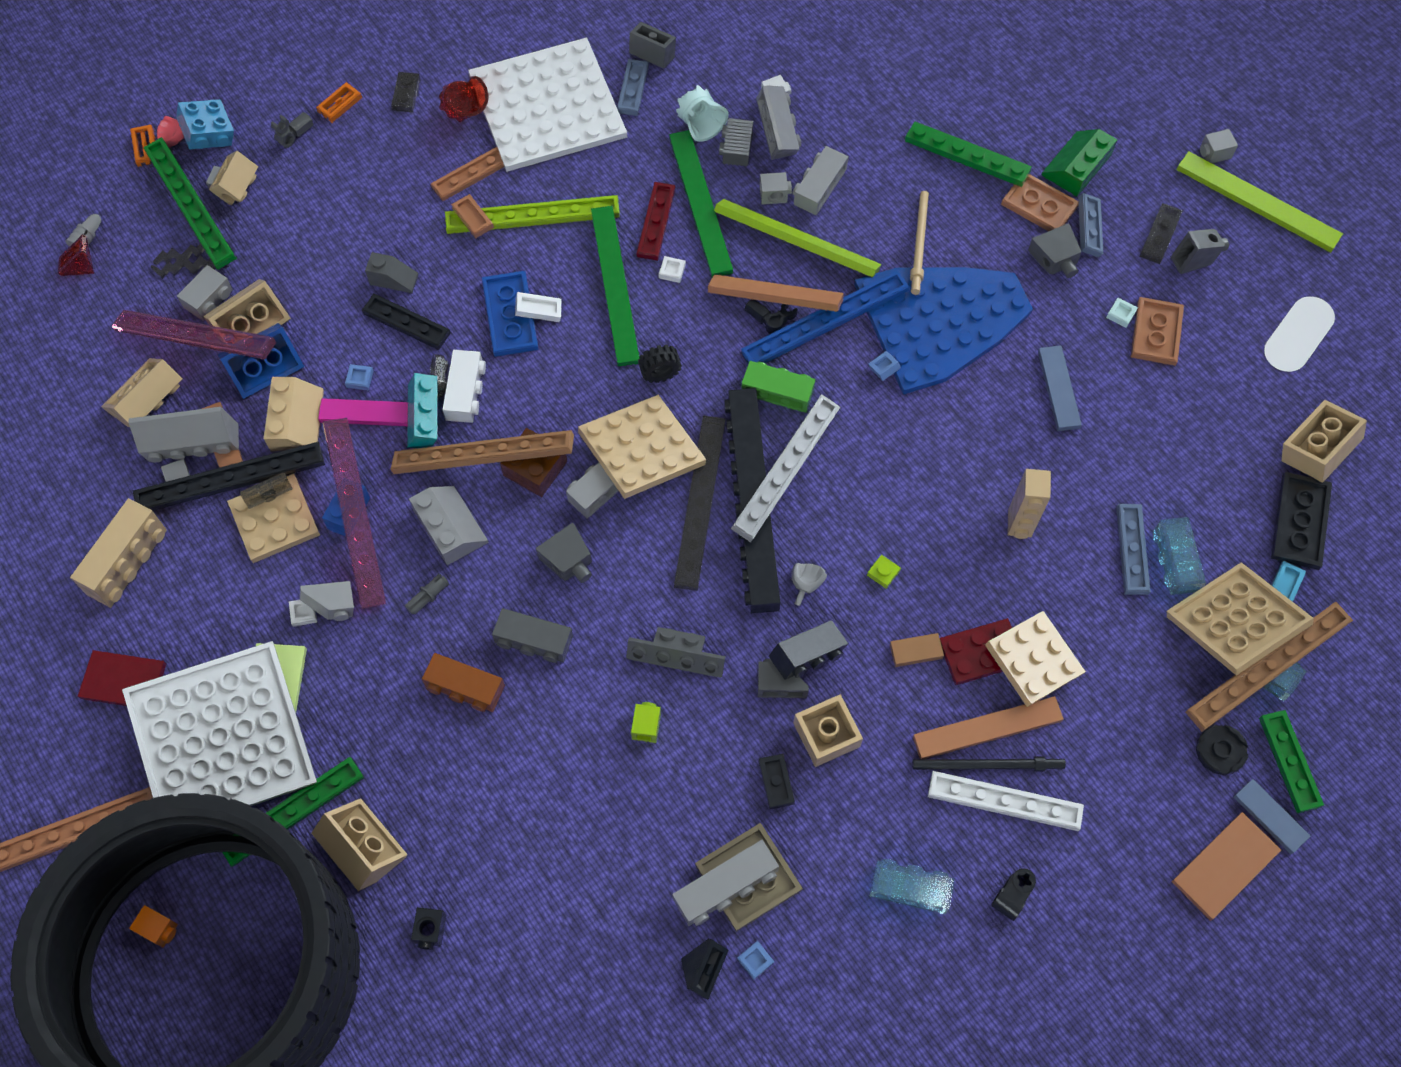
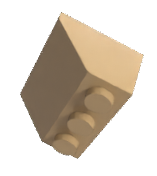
M258 279L203 316L228 349L277 323L282 325L291 319L266 281Z
M149 358L101 407L124 425L130 427L129 418L144 417L151 410H157L164 403L162 399L168 393L171 395L179 388L180 385L178 383L183 378L163 359Z
M272 377L264 440L270 451H284L318 442L320 428L318 417L321 398L324 395L323 388L296 377Z
M361 798L324 813L311 833L358 891L379 881L407 856V853Z

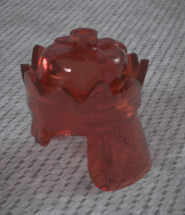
M472 76L468 82L455 81L443 86V91L439 95L441 100L439 109L445 111L448 118H455L458 122L471 116H476L488 104V89L483 80L478 76Z

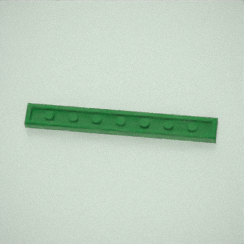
M687 130L669 134V140L711 277L713 278L714 275L724 276L733 274V267L691 133Z
M161 137L143 147L216 269L219 270L236 260V256L164 139Z
M613 205L591 208L617 365L620 367L639 364L638 359L640 358Z

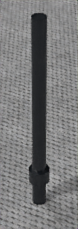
M1034 756L1033 759H913L912 766L913 770L1033 769L1034 772H1045L1046 769H1065L1066 762L1065 759H1045L1044 756Z

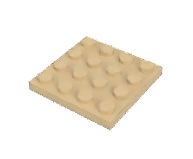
M659 395L578 426L579 435L624 499L702 467L706 463V458Z
M1242 562L1167 610L1168 619L1236 676L1313 625L1312 616Z

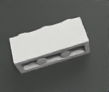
M453 350L443 404V413L446 421L473 423L474 415H478L479 401H477L478 394L481 395L483 386L480 378L481 374L484 375L486 370V362L482 361L480 352Z

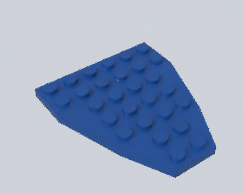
M922 267L924 278L918 295L911 293L912 281L910 280V272L912 268H893L876 273L874 277L866 276L856 279L854 283L856 290H859L899 270L910 286L908 292L867 312L883 351L891 354L900 364L901 368L894 375L903 395L946 382L999 345L1033 310L1016 274L1011 272L968 267Z

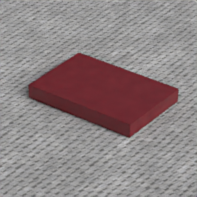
M92 650L78 697L83 700L127 706L122 689L162 677L166 663L161 660Z

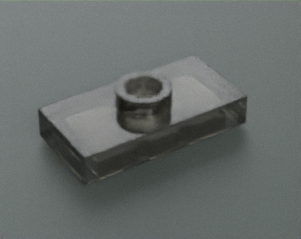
M284 472L241 491L240 494L247 507L251 509L264 502L273 501L277 496L293 488Z

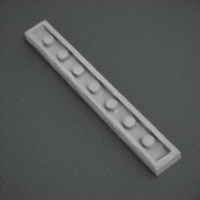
M821 394L731 529L749 542L754 539L840 409L839 405Z

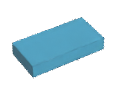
M1283 561L1271 586L1293 602L1306 571Z

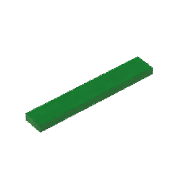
M348 757L317 778V783L302 788L266 812V814L288 830L364 779V776L352 758ZM222 852L231 867L250 855L237 852Z

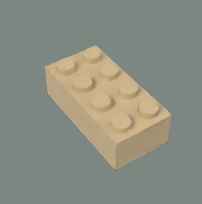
M128 498L70 578L87 596L111 608L121 598L123 590L128 583L135 579L141 565L150 558L151 551L156 544L163 540L167 529L152 510Z

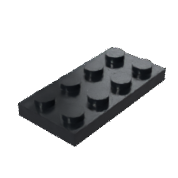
M1285 472L1282 475L1271 559L1320 570L1323 565L1332 482L1324 481L1322 483L1315 478Z

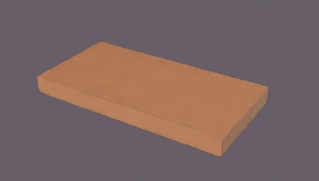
M1241 812L1171 882L1211 921L1281 849Z

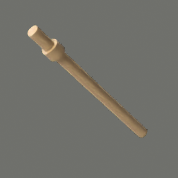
M927 191L920 193L914 264L910 272V280L912 281L911 293L913 295L920 293L921 282L924 278L922 264L929 197Z

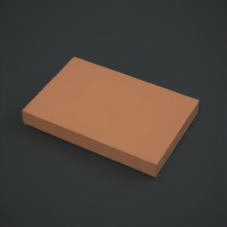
M1029 174L1022 187L1013 185L1003 198L1001 205L1041 228L1051 231L1067 223L1078 208L1079 201Z
M1139 297L1131 358L1176 366L1179 355L1184 305Z

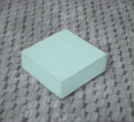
M1117 298L1106 318L1127 328L1138 307Z

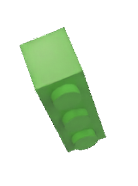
M749 361L741 389L756 388L757 399L807 413L816 379L806 374L799 375L789 372L785 368L771 367L763 362Z

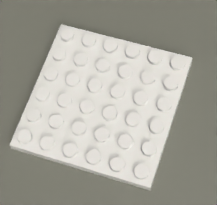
M587 38L468 70L506 172L627 138L626 128Z
M273 641L122 689L153 798L171 794L178 796V794L199 793L200 795L223 796L228 800L234 799L253 806L317 783Z

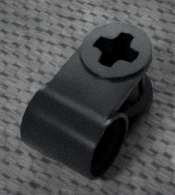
M1021 868L1013 873L1004 887L1001 888L991 906L1014 921L1022 911L1027 898L1035 887L1036 877L1034 873L1026 868ZM1021 877L1025 879L1023 887L1018 885L1020 882L1019 878Z

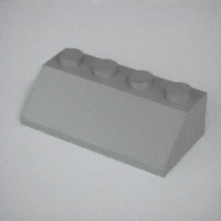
M222 407L129 418V426L138 453L149 462H161L162 459L168 458L180 460L184 459L185 456L192 455L204 457L208 453L214 452L227 454L231 450H239L238 423Z

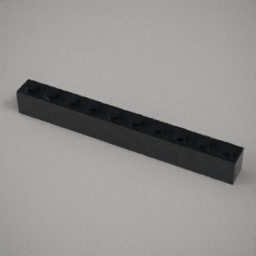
M756 388L728 390V399H724L725 413L730 415V419L726 420L727 433L732 434V440H728L729 454H734V461H731V474L736 475L737 481L733 482V494L738 496L739 503H735L736 518L740 516L766 477ZM769 514L751 542L738 534V539H743V547H740V560L745 561L746 569H742L743 583L748 585V591H744L745 606L750 605L751 614L777 612L780 610L771 515Z

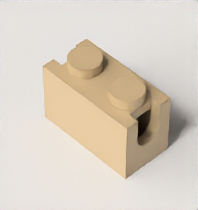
M235 151L226 157L209 190L229 205H232L235 200L242 202L247 195L246 189L248 185H251L256 179L257 175L255 172L258 166L240 152Z

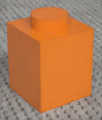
M144 905L129 929L164 948L166 943H170L174 938L178 924Z

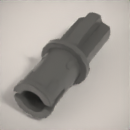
M438 573L425 587L421 586L419 588L420 592L406 603L405 607L408 612L416 614L428 602H433L435 600L434 597L449 585L447 579Z

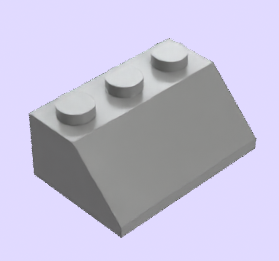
M762 86L756 100L771 160L795 155L800 150L801 139L799 134L796 135L794 126H796L794 114L790 113L789 106L791 105L789 93H785L784 86Z
M454 486L429 487L409 498L413 511L446 565L489 543Z

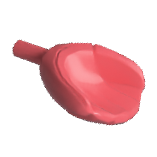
M164 116L157 129V139L162 137L168 147L177 145L184 139V135L176 119Z

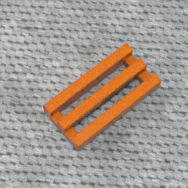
M346 82L316 107L319 114L322 113L323 117L328 118L333 123L362 98V95Z
M151 124L131 128L135 163L137 167L142 166V163L149 165L151 160L144 149V156L140 157L137 133L140 132L142 147L147 146L145 131H148L149 142L152 143L155 141L154 129Z

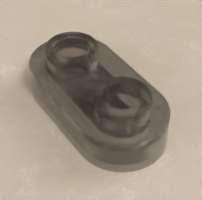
M433 354L430 375L437 376V397H442L446 393L448 380H445L448 360H445L444 355Z

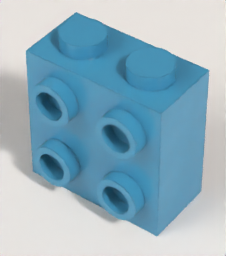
M221 99L178 102L176 119L189 149L232 146L234 130Z

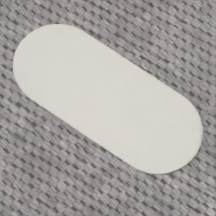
M1317 297L1299 299L1265 345L1264 353L1268 362L1273 367L1287 372L1302 368L1334 323L1335 315L1332 307L1326 301Z

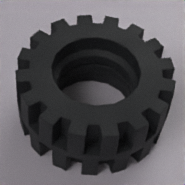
M658 345L657 348H649V351L646 350L643 352L644 355L639 356L638 363L644 380L650 383L653 381L659 383L661 380L663 382L667 381L666 379H672L673 375H678V371H681V361L676 348L673 346L664 345L661 347V345Z

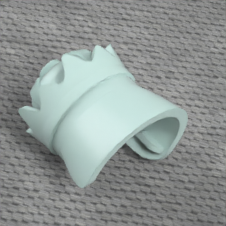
M697 85L696 89L688 91L681 98H678L680 108L676 109L677 116L688 124L689 131L695 141L703 142L715 137L722 130L723 125H726L729 116L727 109L714 102L707 89L703 90Z

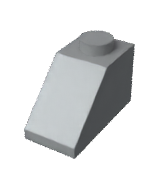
M350 581L300 586V601L327 620L344 621L349 617H353L354 604Z

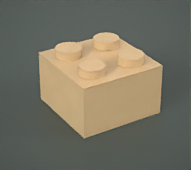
M841 694L795 714L793 723L815 767L861 746L863 738Z

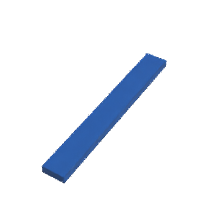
M897 270L843 297V302L837 312L819 309L742 348L741 353L748 364L749 361L767 363L908 292L910 286L900 271Z

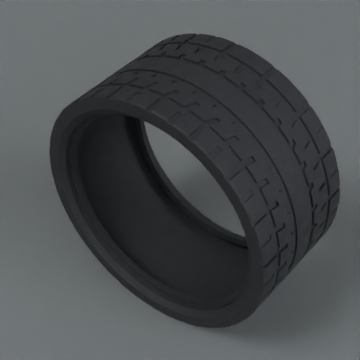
M182 793L178 794V796L171 794L151 798L147 801L143 800L125 807L122 811L118 810L89 827L77 837L78 839L75 842H71L45 871L39 880L38 887L34 888L25 906V911L21 916L16 932L17 939L13 944L12 969L10 970L11 991L14 994L12 1002L15 1016L19 1022L18 1026L26 1044L30 1045L29 1050L40 1066L123 1067L104 1043L98 1030L92 1007V970L102 935L120 905L145 880L175 862L212 852L246 853L261 857L280 866L295 892L303 926V949L299 973L284 1009L267 1033L249 1051L226 1067H320L328 1053L330 1054L340 1038L339 1033L341 1029L344 1030L351 1013V1007L355 1001L358 987L356 981L359 979L360 945L358 933L355 931L357 926L354 915L348 906L349 902L343 890L328 869L284 826L261 810L252 808L250 805L238 800H228L223 796L211 794Z

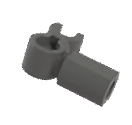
M302 112L290 123L282 115L279 116V124L271 122V127L275 130L274 139L285 148L292 146L295 137L301 136L314 125L310 116L305 112Z

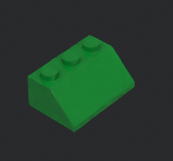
M1101 129L1077 131L1041 175L1078 197L1111 157L1118 139Z

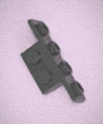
M658 627L653 642L629 637L626 658L721 678L726 656L702 652L706 636Z

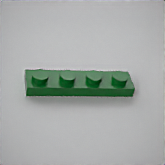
M1286 710L1262 715L1259 718L1297 814L1321 808L1324 806L1323 800Z

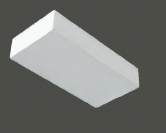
M517 292L515 316L559 322L561 319V299Z

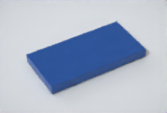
M526 271L482 277L494 357L539 350L534 318L515 316L517 292L529 294Z

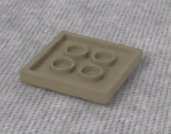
M761 823L695 863L699 873L703 876L762 839L778 863L779 870L776 872L777 877L767 884L760 882L753 887L755 890L744 898H741L739 895L731 900V906L723 910L736 932L803 890Z

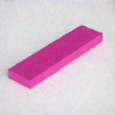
M321 398L318 419L320 423L408 426V402Z

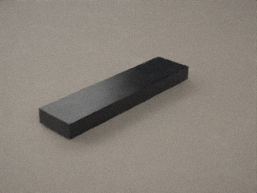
M374 293L362 309L364 315L437 350H440L451 334L450 329Z

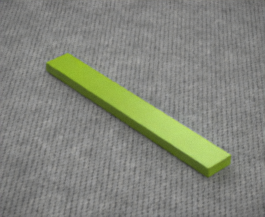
M1190 151L1187 152L1177 167L1179 172L1330 253L1343 235L1338 230Z
M618 195L481 208L493 223L494 228L491 230L593 220L591 208L612 205L614 217H620ZM445 211L447 234L470 232L454 211Z
M723 199L715 206L714 211L716 213L870 277H874L880 270V263Z

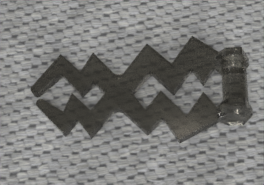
M199 243L197 248L191 244L182 254H179L173 248L168 253L162 250L153 260V263L157 265L164 259L166 265L162 270L151 265V269L162 279L169 271L175 276L182 267H186L193 275L206 265L214 270L216 267L210 258L206 261L201 256L205 250L201 243ZM192 253L198 258L194 263L188 260ZM174 257L176 259V262L174 264H171L170 261Z

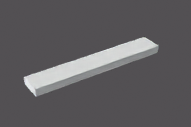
M936 771L932 772L928 797L1070 830L1079 831L1081 829L1084 805Z

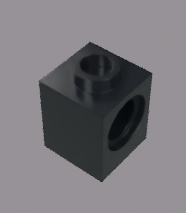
M417 907L411 940L418 944L417 948L433 950L434 946L441 947L447 916L443 910ZM434 924V932L429 936H424L422 934L424 926Z

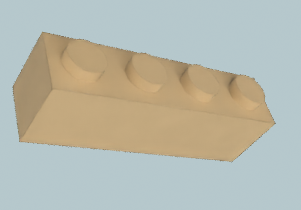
M1025 469L1008 509L1009 536H1014L1018 539L1032 537L1050 500L1051 471Z

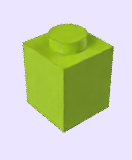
M642 702V704L635 705L631 729L632 740L657 743L661 707H656L657 705L651 702Z

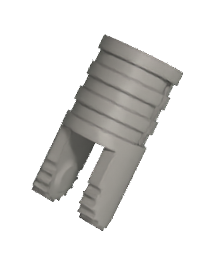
M92 214L89 218L87 217L82 224L76 226L73 233L65 241L66 244L74 251L81 254L84 253L92 239L96 236L95 231L101 223V217L97 214Z

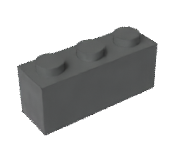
M502 608L492 636L494 642L500 648L507 650L515 648L524 655L534 656L536 654L543 656V659L546 661L557 663V661H565L573 638V632L571 627Z

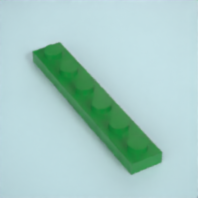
M916 121L905 136V142L1020 187L1024 185L1031 172L1032 166Z

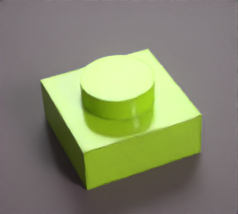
M881 554L868 571L867 576L887 589L900 572L901 567Z

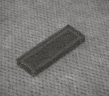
M1162 203L1139 257L1157 264L1161 263L1183 210Z

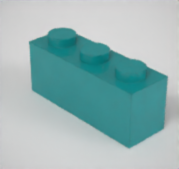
M414 373L408 384L407 447L417 449L432 447L437 440V376Z

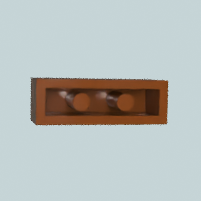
M437 653L433 654L422 677L426 690L436 695L444 693L449 695V699L462 704L465 701L481 712L486 710L494 711L505 687L503 678Z

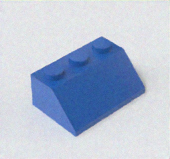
M279 323L217 354L243 399L271 385L272 377H286L305 367L284 328Z

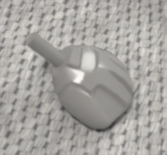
M796 563L793 566L792 581L795 587L800 590L794 604L800 606L805 593H812L825 581L827 574L821 566Z

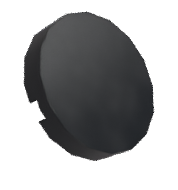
M1212 725L1204 730L1197 739L1196 752L1198 759L1205 768L1213 773L1220 775L1233 774L1241 769L1248 759V745L1245 738L1231 726Z

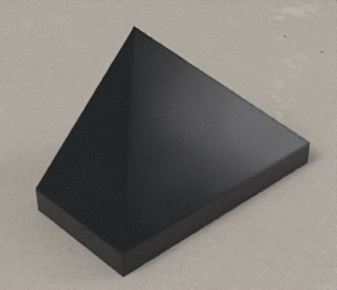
M708 938L682 957L681 962L687 989L708 1000L729 950Z

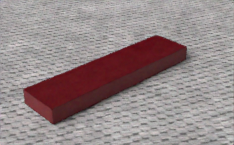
M654 182L637 249L638 258L659 260L676 185Z

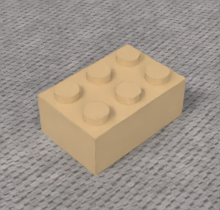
M1324 400L1283 443L1281 461L1323 483L1364 439L1367 420Z

